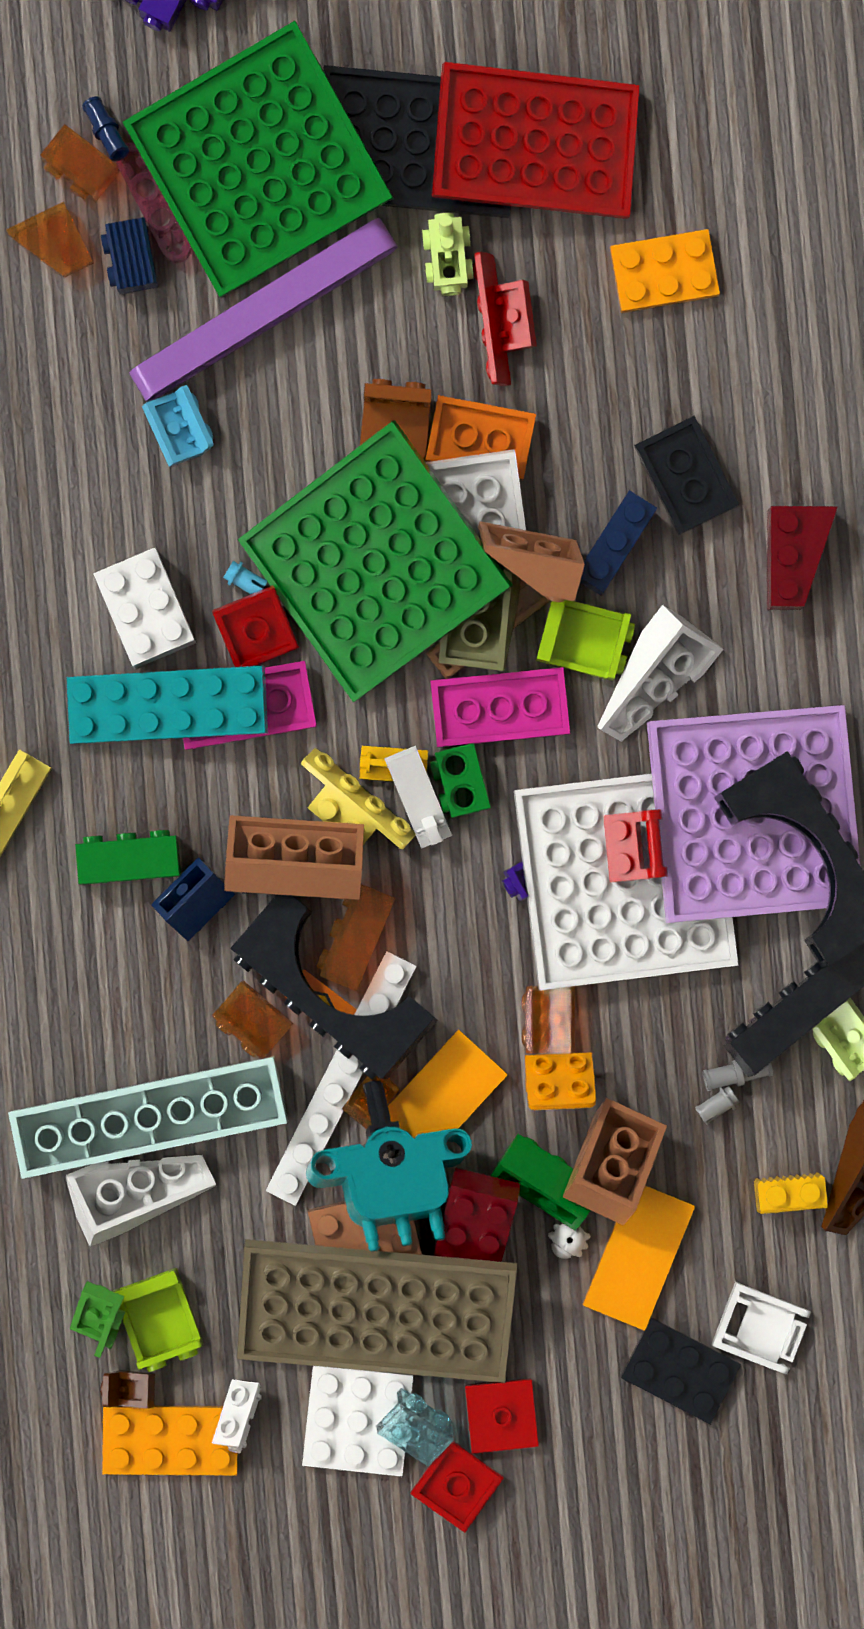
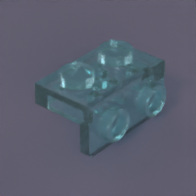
M400 1388L396 1393L398 1403L376 1425L377 1434L429 1467L455 1440L452 1420L444 1411H436L428 1406L418 1394H410L403 1388Z

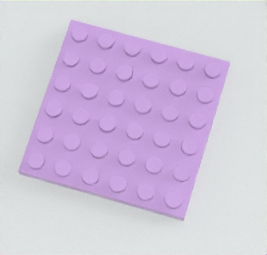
M845 705L647 722L655 810L662 809V820H659L663 865L667 867L668 877H662L666 923L827 908L829 900L827 872L819 853L802 833L786 823L769 818L747 819L731 826L714 797L788 751L791 757H797L804 768L802 775L808 784H813L821 794L822 801L820 803L827 814L831 813L837 819L840 825L839 833L844 841H849L858 853V859L856 860L860 865Z

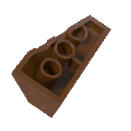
M864 1100L857 1108L856 1114L849 1125L821 1226L825 1231L847 1235L864 1216Z

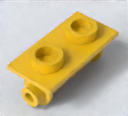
M362 746L359 779L393 781L384 758L406 749ZM418 750L427 772L428 750Z

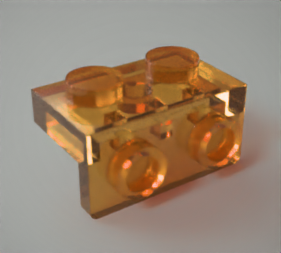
M244 980L240 982L222 1005L212 1014V1017L217 1020L215 1024L222 1032L227 1035L233 1034L242 1042L241 1047L252 1057L258 1056L261 1059L272 1050L293 1025L288 1018Z
M526 986V993L522 996V1010L526 1013V1026L522 1030V1043L526 1046V1053H575V986L539 990L538 986Z

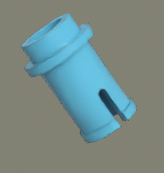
M233 561L223 577L228 580V585L233 583L249 594L263 590L267 583L266 579L264 580L243 567V562L238 564Z

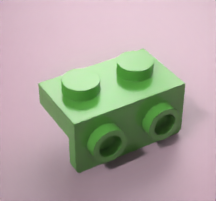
M86 1281L70 1330L99 1341L94 1356L101 1358L105 1347L112 1349L118 1335V1329L125 1315V1311L120 1310L124 1296L112 1292L104 1286Z

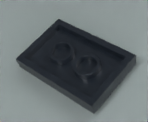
M695 415L634 446L678 536L739 506Z
M650 1317L645 1331H643L620 1377L711 1425L741 1364Z

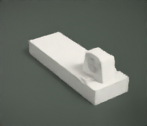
M416 746L384 758L421 849L451 837L452 834Z

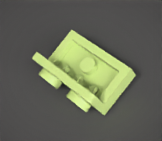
M849 998L813 1027L812 1030L815 1041L820 1047L826 1048L833 1058L832 1062L837 1072L842 1076L845 1075L851 1081L864 1071V1016L853 1000Z

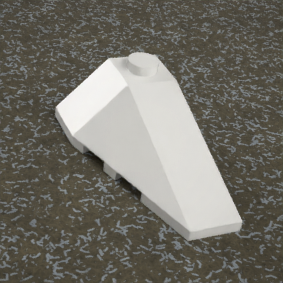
M662 605L641 632L597 727L622 742L653 716V710L666 699L669 702L674 700L678 696L676 691L689 680L696 682L701 678L724 649L685 618Z
M203 1155L166 1157L161 1160L141 1162L140 1159L129 1160L128 1163L114 1164L100 1162L66 1175L76 1218L90 1247L121 1235L216 1186Z

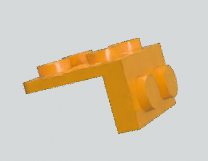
M592 1052L525 1055V1087L528 1107L532 1110L594 1107L596 1104Z

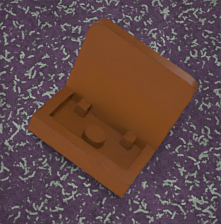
M372 379V384L365 383L360 445L391 421L396 420L424 459L427 448L432 389H425L426 384L418 382H406L405 387L392 386V381L386 379Z

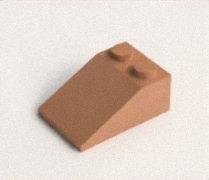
M479 522L478 529L486 553L547 599L554 602L575 601L585 565L576 540Z

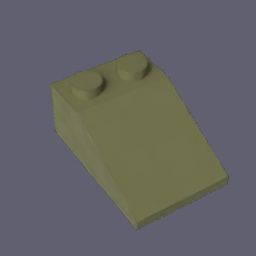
M498 564L513 586L441 638L439 663L499 671L505 670L519 602L521 579L505 566Z

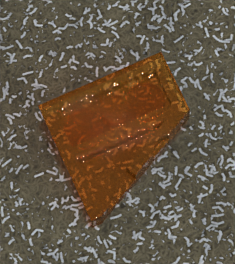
M64 202L6 229L12 239L63 278L94 264Z

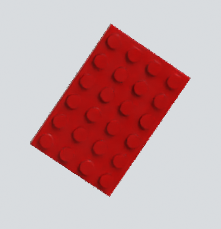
M444 62L441 71L432 197L628 219L631 209L640 85Z

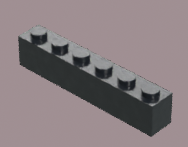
M864 944L825 968H821L819 963L815 962L804 971L807 977L797 985L795 981H792L778 993L782 998L775 1004L771 1005L769 1001L753 1013L756 1017L754 1021L747 1026L742 1022L727 1034L730 1040L723 1046L748 1077L760 1072L864 987Z

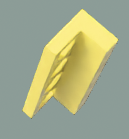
M20 749L0 781V857L52 769Z

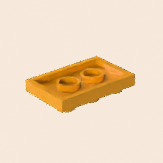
M709 229L610 246L621 313L719 297L720 295Z

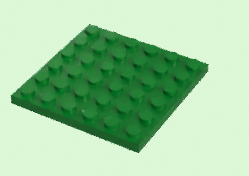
M296 21L289 23L123 121L126 130L220 298L394 199Z
M396 420L391 421L237 539L269 585L274 586L281 602L353 702L366 695L513 586L495 559L485 552L480 538Z

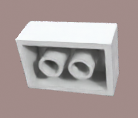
M155 547L93 573L129 660L135 669L196 644V640Z

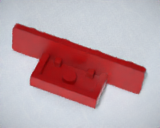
M476 252L474 253L473 274L478 281L479 287L477 305L482 314L484 325L482 340L487 348L488 356L486 372L493 385L505 387L511 385L507 353L537 347L529 283L526 280H518L498 285L494 255Z

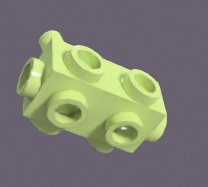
M454 213L436 214L434 219L428 220V230H422L424 250L431 251V262L425 263L427 283L434 284V291L441 290L442 296L461 294V288H467V279H473L472 259H465L464 246H470L469 226H462V217H454ZM450 267L455 270L456 274L453 278H446L443 275V270Z

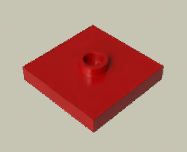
M273 585L212 610L235 667L256 666L299 648Z
M532 1378L508 1380L505 1383L489 1382L465 1385L472 1454L539 1447Z
M449 1437L410 1494L466 1533L500 1485L504 1476Z

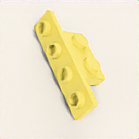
M314 748L303 759L301 765L325 784L324 788L308 806V809L323 822L364 824L363 845L376 829L402 850L415 837V832L407 821L394 815L385 807L381 799L367 792L360 786L354 776L346 774L340 769L328 754Z

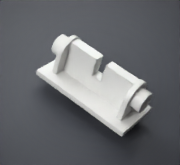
M240 1380L231 1381L212 1444L228 1446V1450L235 1453H241L242 1448H246L247 1443L245 1442L250 1430L248 1422L249 1419H253L258 1401L262 1397L259 1394L260 1383Z

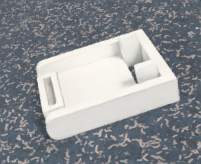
M735 1282L712 1341V1346L783 1374H788L790 1368L784 1364L777 1363L780 1357L793 1362L807 1326L806 1323L794 1319L795 1314L797 1313L802 1317L809 1318L811 1311ZM739 1302L747 1305V1309L735 1336L727 1333L726 1329L735 1305Z

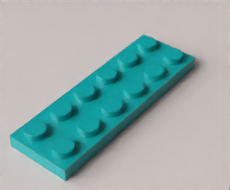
M265 666L67 677L70 744L268 733Z

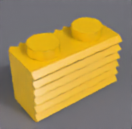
M818 1172L815 1175L809 1173L808 1176L803 1173L802 1176L796 1174L795 1177L789 1175L788 1178L784 1175L782 1178L776 1176L775 1179L769 1177L768 1180L763 1177L762 1180L756 1178L754 1181L756 1208L760 1214L827 1208L828 1206L825 1177Z

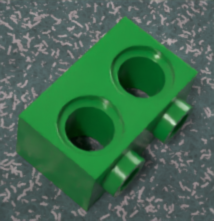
M474 743L434 754L436 760L430 762L434 780H441L444 793L438 794L443 814L450 812L451 819L491 808ZM456 756L463 760L465 769L461 774L452 775L447 772L445 763L450 757ZM467 789L472 793L473 802L470 806L462 808L456 805L454 794L457 790Z

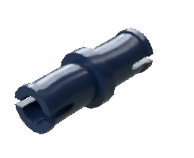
M94 96L87 99L82 104V109L93 125L92 132L95 138L101 140L111 161L122 160L128 155L129 148L118 132L119 125L117 121L109 116L100 97Z

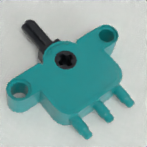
M382 1081L367 1082L363 1088L371 1125L366 1130L367 1141L365 1145L356 1144L317 1152L307 1166L306 1178L316 1188L342 1185L350 1219L355 1224L363 1227L365 1240L371 1252L377 1251L380 1248L377 1227L396 1223L403 1246L412 1244V1231L409 1221L429 1218L435 1239L443 1240L445 1238V1226L441 1207L448 1196V1183L444 1168L455 1167L461 1164L471 1150L472 1140L469 1134L461 1129L417 1134L413 1138L407 1131L400 1129L398 1121L391 1122ZM447 1142L457 1143L460 1146L461 1153H452L447 1147ZM387 1153L391 1159L395 1158V1161L390 1163L388 1158L383 1159L384 1154ZM315 1164H326L330 1168L331 1174H320L316 1170Z

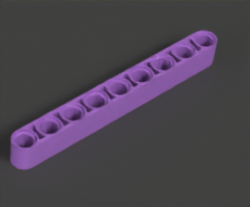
M376 218L140 363L129 372V375L146 402L155 400L394 252L398 245L381 218Z

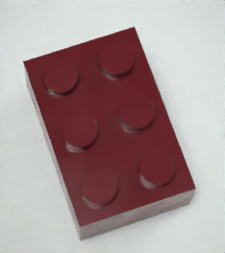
M455 1167L442 1216L445 1226V1238L443 1240H436L432 1256L502 1262L518 1203L520 1183Z

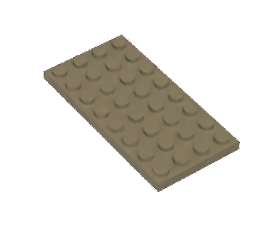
M246 1239L237 1359L505 1383L517 1263L384 1251L371 1252L370 1250Z

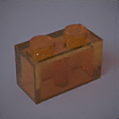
M65 124L40 154L43 163H45L43 169L56 180L63 177L72 185L69 189L83 201L89 197L96 203L120 172L115 162Z

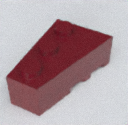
M771 506L767 510V610H801L805 606L838 506Z

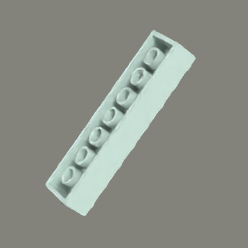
M275 1056L8 1112L22 1179L288 1123Z

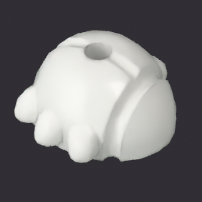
M563 1223L561 1225L554 1224L555 1231L548 1234V1237L553 1242L551 1247L554 1254L561 1259H568L571 1256L581 1257V1250L588 1248L586 1240L590 1239V1234L584 1232L580 1226L574 1231ZM568 1237L573 1238L571 1243H567Z

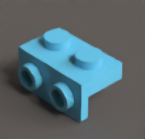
M187 385L180 387L174 393L146 402L142 406L169 467L201 456L214 446L212 431L208 424L204 423L199 412L198 400L190 392Z

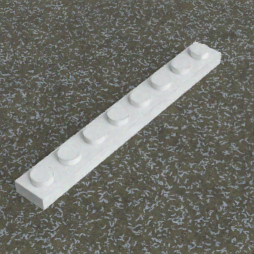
M386 951L355 1015H376L395 1008L416 966ZM336 1050L266 1189L267 1192L296 1206L308 1182L306 1178L308 1164L317 1152L324 1150L363 1073L359 1069L363 1063L354 1055L348 1059Z

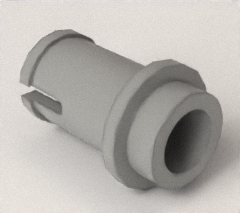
M730 1086L724 1089L720 1087V1092L695 1107L706 1125L732 1108L734 1111L736 1109L735 1105L740 1103Z

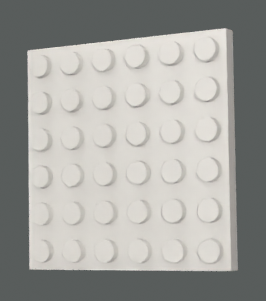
M652 774L514 790L539 990L738 966L732 917L666 923L662 877L622 882H610L603 815L655 810ZM645 821L640 823L646 869L650 868Z

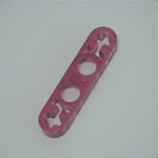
M125 143L132 155L139 154V157L136 158L139 170L148 169L135 144ZM126 158L116 161L118 169L143 217H145L164 257L172 263L184 262L190 256L192 247L149 169L147 172L138 173L130 180L128 176L135 174L129 163L122 164ZM142 180H150L155 184V191L149 197H142L136 191L138 183ZM158 209H165L170 213L169 223L162 227L156 226L151 220L153 213ZM175 226L179 229L172 231L178 243L184 241L185 243L181 247L182 253L179 255L174 251H167L171 247L167 235L162 239L159 237V234L168 233Z

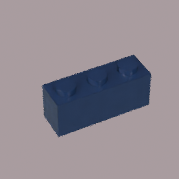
M629 490L584 560L585 565L580 583L602 596L653 517L657 507Z

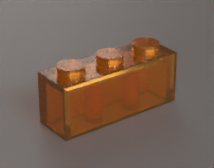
M361 884L360 900L344 899L342 905L348 907L343 920L339 918L335 920L329 935L335 938L330 951L323 949L316 966L322 969L319 976L354 991L358 990L396 898Z

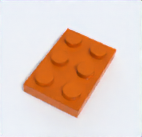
M438 395L425 462L515 449L519 480L523 481L536 414Z

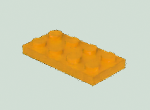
M154 1405V1408L149 1409L125 1406L103 1407L102 1474L237 1476L238 1453L228 1450V1446L212 1444L223 1406Z

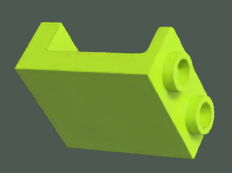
M565 600L564 602L551 601L536 661L614 681L616 674L622 675L627 656L621 653L624 642L631 643L635 623L630 622L631 614L628 613L621 614L570 600Z
M177 1268L112 1291L124 1296L120 1310L125 1311L123 1323L137 1359L138 1370L146 1367L148 1372H152L167 1366L165 1361L167 1359L178 1356L179 1360L182 1361L199 1354L197 1348L202 1347L204 1343Z

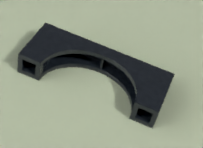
M786 751L722 791L714 799L731 826L752 818L778 820L802 833L819 853L828 876L829 900L821 923L804 941L820 967L825 968L864 944V871L856 860L858 859L856 849L849 841L845 842L840 835V825L833 814H827L821 805V794L813 784L809 785L802 775L804 773L802 764L797 757H791L789 752Z
M276 895L230 948L237 954L233 960L247 972L252 968L262 976L259 982L271 993L274 994L279 990L286 996L287 999L284 1001V1004L299 1016L303 1011L312 1019L308 1025L322 1037H325L327 1033L338 1041L334 1047L346 1058L350 1059L354 1055L363 1064L359 1069L369 1078L375 1081L379 1077L387 1081L438 1019L410 996L389 1011L367 1016L341 1012L325 1003L307 982L299 957L301 933L312 911L293 895Z

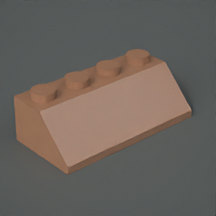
M230 815L224 891L360 900L364 824Z

